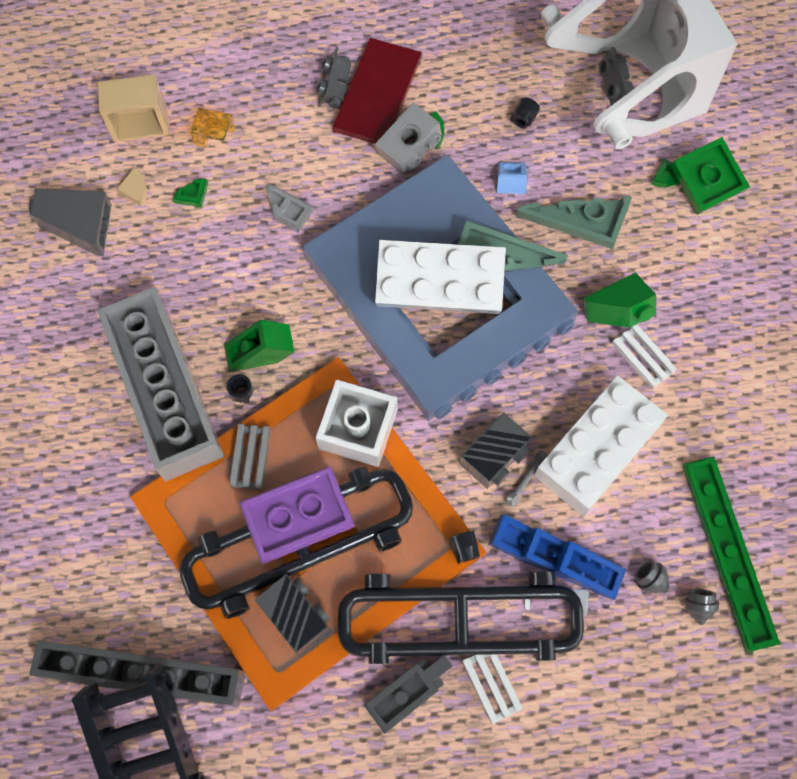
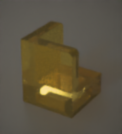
M198 108L190 131L195 146L206 148L209 138L224 141L227 132L234 133L235 126L232 115Z

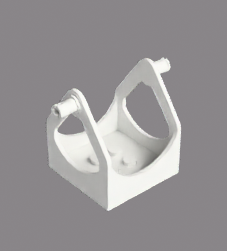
M584 0L564 17H562L556 5H550L542 11L541 18L549 29L545 35V41L549 47L589 54L610 51L612 47H615L616 52L637 59L652 72L653 75L602 112L593 123L596 132L610 136L616 149L628 146L633 140L632 136L644 137L707 113L737 46L736 40L710 0H641L638 10L627 25L616 35L606 39L579 34L577 31L579 23L607 0ZM660 87L662 108L656 121L651 122L627 118L628 111Z

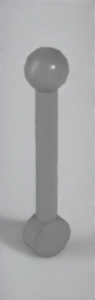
M539 451L536 453L535 462L514 493L508 495L506 501L508 505L516 506L519 501V495L536 472L538 466L548 456L546 452Z

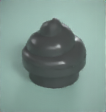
M649 560L637 570L635 580L643 592L648 594L668 592L669 577L666 567L661 563Z
M691 589L689 590V597L685 598V608L699 625H703L719 610V601L716 600V593L713 591Z

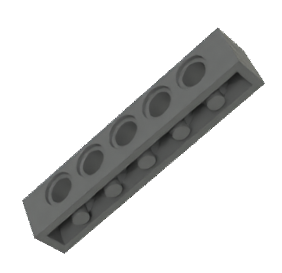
M37 640L29 673L30 676L83 685L97 683L98 687L123 690L147 682L145 674L155 664L162 663L164 672L169 673L173 682V698L239 707L245 673L239 669Z

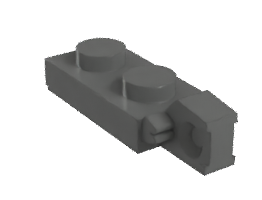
M445 655L431 666L425 659L420 664H415L366 703L364 707L383 733L386 734L439 691L438 689L444 685L439 677L452 668V664Z

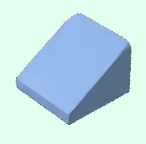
M499 162L497 166V193L526 194V164Z

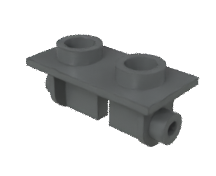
M338 47L334 49L331 56L326 55L322 63L321 72L325 74L324 79H320L316 89V95L320 96L317 107H321L323 102H327L331 108L338 109L344 101L347 86L337 81L345 84L348 82L351 62L347 56H337Z
M612 47L599 63V72L602 75L606 96L611 106L634 89L631 81H625L630 78L626 58L622 57L621 54H617L615 47Z

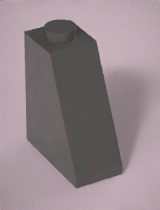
M35 188L34 198L29 202V214L40 228L97 256H104L112 207L105 191Z

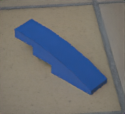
M505 514L500 515L488 545L543 571L555 572V576L611 600L616 599L626 569L572 541L565 542L538 527L532 529Z

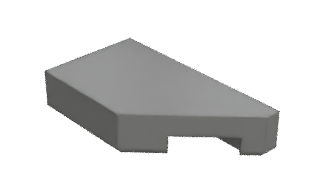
M268 183L266 189L274 220L299 233L313 213V206Z

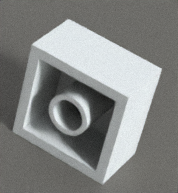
M336 380L316 436L318 449L379 467L398 411V397Z

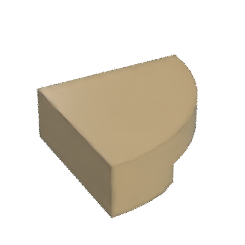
M133 168L119 185L117 191L142 207L147 198V187L142 174L136 168Z

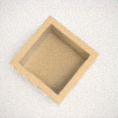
M155 74L97 82L99 112L114 142L170 135L167 105Z

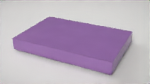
M331 466L239 502L262 564L355 527Z

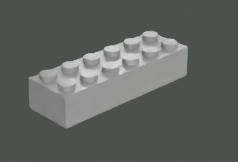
M156 287L98 309V314L154 467L164 481H169L225 457L166 306Z

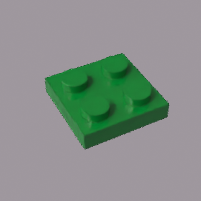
M723 137L674 160L670 164L697 215L750 188Z

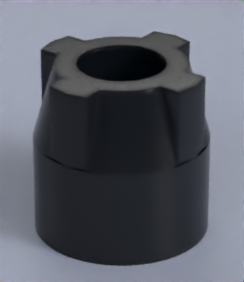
M521 98L510 121L522 129L528 126L531 127L540 111L539 104L531 98Z
M237 374L232 376L227 382V391L233 401L244 402V404L250 402L249 399L254 389L247 376ZM239 388L247 389L245 393L236 395Z
M474 531L461 533L449 538L458 564L480 557Z

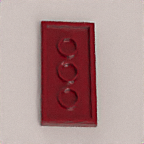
M370 38L334 122L333 132L376 144L397 121L421 61L422 52Z

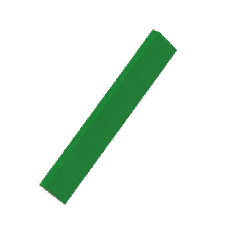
M715 457L684 463L682 467L746 653L780 645Z

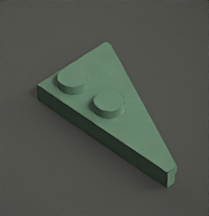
M623 196L621 200L603 201V198H594L590 201L582 199L558 201V205L550 206L530 203L525 206H519L516 216L613 249L632 197Z
M466 221L458 245L506 248L504 272L565 264L568 257L567 254Z

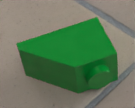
M636 272L583 298L584 316L588 322L631 328L641 322L648 321L652 316L656 315V294Z
M261 319L224 344L229 372L279 363L295 352L289 324Z

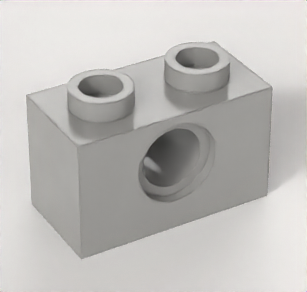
M413 102L376 142L375 146L378 154L404 175L409 170H414L420 164L425 152L428 149H433L439 143L442 135L440 124ZM409 138L417 139L412 144H405V141Z

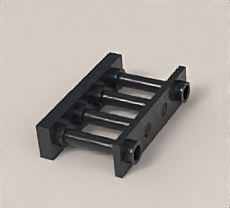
M162 663L155 664L145 674L147 681L145 683L107 695L100 693L96 683L84 687L72 698L99 779H130L132 775L175 762L180 779H206L203 772L198 771L172 695L173 682L169 673L164 672ZM152 696L158 713L157 716L119 728L111 726L107 714L108 709ZM163 729L169 749L128 762L122 758L118 746L120 742Z

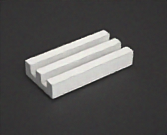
M638 325L631 327L629 331H625L621 337H617L612 342V345L651 389L673 374L677 369ZM633 335L643 344V346L651 353V355L659 362V364H660L666 371H663V370L660 368V366L652 359V357H651V356L644 350V348L636 341V339L633 337ZM625 341L634 349V351L642 358V360L650 367V369L658 377L654 378L649 373V371L641 364V362L634 356V354L626 347V345L624 344Z
M474 655L462 660L491 724L523 709L497 655ZM488 656L513 705L510 708H507L484 660ZM476 662L501 712L495 714L472 666Z

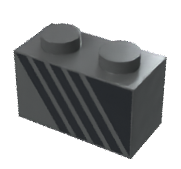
M503 412L464 452L460 458V465L486 489L493 483L499 486L510 474L507 468L514 461L520 464L530 453L531 449L528 446L532 436Z
M286 574L258 596L255 601L300 657L331 631L326 624L330 617L319 603L314 607L305 597L310 592L298 577L292 581Z

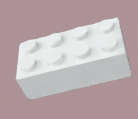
M379 240L375 303L380 307L500 314L502 311L506 248Z
M617 375L538 466L534 477L584 517L657 431L668 414Z

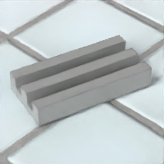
M238 424L229 484L231 488L263 491L271 434L270 427L263 426V428H258L256 425L247 427L245 424ZM249 434L243 481H239L245 435ZM257 435H260L262 440L256 482L254 483L250 482L256 438Z

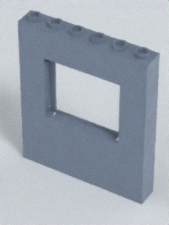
M448 155L303 246L306 260L428 421L434 417L439 420L448 415L453 409L451 407L459 400H462V402L470 400L478 392L477 388L484 383L487 385L495 383L502 376L501 372L509 366L514 369L521 365L527 359L526 355L535 349L536 352L543 350L550 344V338L557 333L561 336L568 333L575 326L574 321L578 313L575 306L542 267L504 272L503 295L512 306L437 356L401 308L380 307L376 305L379 240L458 245L466 221L516 237Z

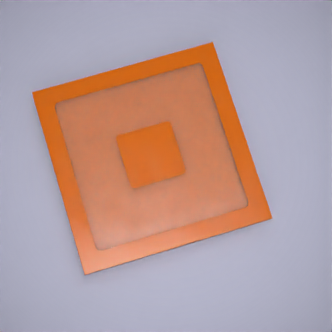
M339 357L239 423L245 424L247 427L256 425L258 428L267 426L271 429L263 491L231 488L229 485L238 425L218 437L225 457L166 482L160 476L130 496L179 571L181 560L185 554L200 545L198 538L201 535L210 531H216L220 537L247 525L239 504L243 500L329 466L333 470L338 485L351 481L348 474L360 467H366L368 473L379 469L392 470L399 474L404 481L412 498L414 508L408 523L397 529L402 539L398 546L384 552H378L374 540H371L289 576L292 581L298 577L310 592L305 598L313 607L319 603L330 617L326 624L331 631L300 657L255 601L258 596L273 584L246 595L245 597L250 609L240 616L225 619L220 607L210 610L204 609L270 712L350 655V653L344 650L339 641L338 609L341 600L346 594L352 590L364 588V575L391 574V588L442 587L487 554L477 540L480 557L461 564L457 563L449 538L469 532L470 530L393 428L391 429L379 467L318 449L316 436L336 380L360 386ZM249 434L245 435L239 481H243ZM257 435L250 480V482L254 483L256 482L262 440L260 435ZM379 482L367 491L353 493L344 497L355 527L309 545L310 552L396 516L400 512L401 507L392 486L388 482ZM251 537L224 549L216 556L198 560L193 565L192 570L201 594L212 596L295 560L298 556L295 551L262 564ZM422 601L356 603L351 611V634L353 639L358 643H366Z

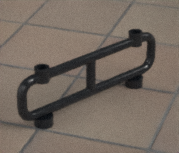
M360 467L351 471L348 474L351 481L339 485L343 498L353 493L367 491L379 482H388L400 503V512L394 517L313 552H310L308 546L296 551L297 559L212 596L201 594L193 574V565L202 558L216 556L224 549L252 536L248 525L220 537L216 531H210L201 535L198 538L200 545L185 554L179 567L180 578L187 597L193 605L200 609L210 610L220 607L224 618L231 619L244 614L250 609L245 597L246 595L277 582L286 574L288 576L294 575L371 540H374L378 552H384L398 546L402 539L397 529L408 523L414 508L412 498L404 481L399 474L388 469H379L368 473L366 467Z
M551 571L529 572V586L391 588V574L364 575V588L352 590L343 597L339 604L338 636L340 644L345 651L354 656L368 657L369 664H388L390 656L536 654V661L556 660V653L570 652L579 646L584 633L583 607L580 598L573 590L568 587L556 586L555 572ZM562 599L569 605L571 632L566 639L469 641L467 600ZM454 601L455 642L358 643L351 634V611L353 606L359 602Z

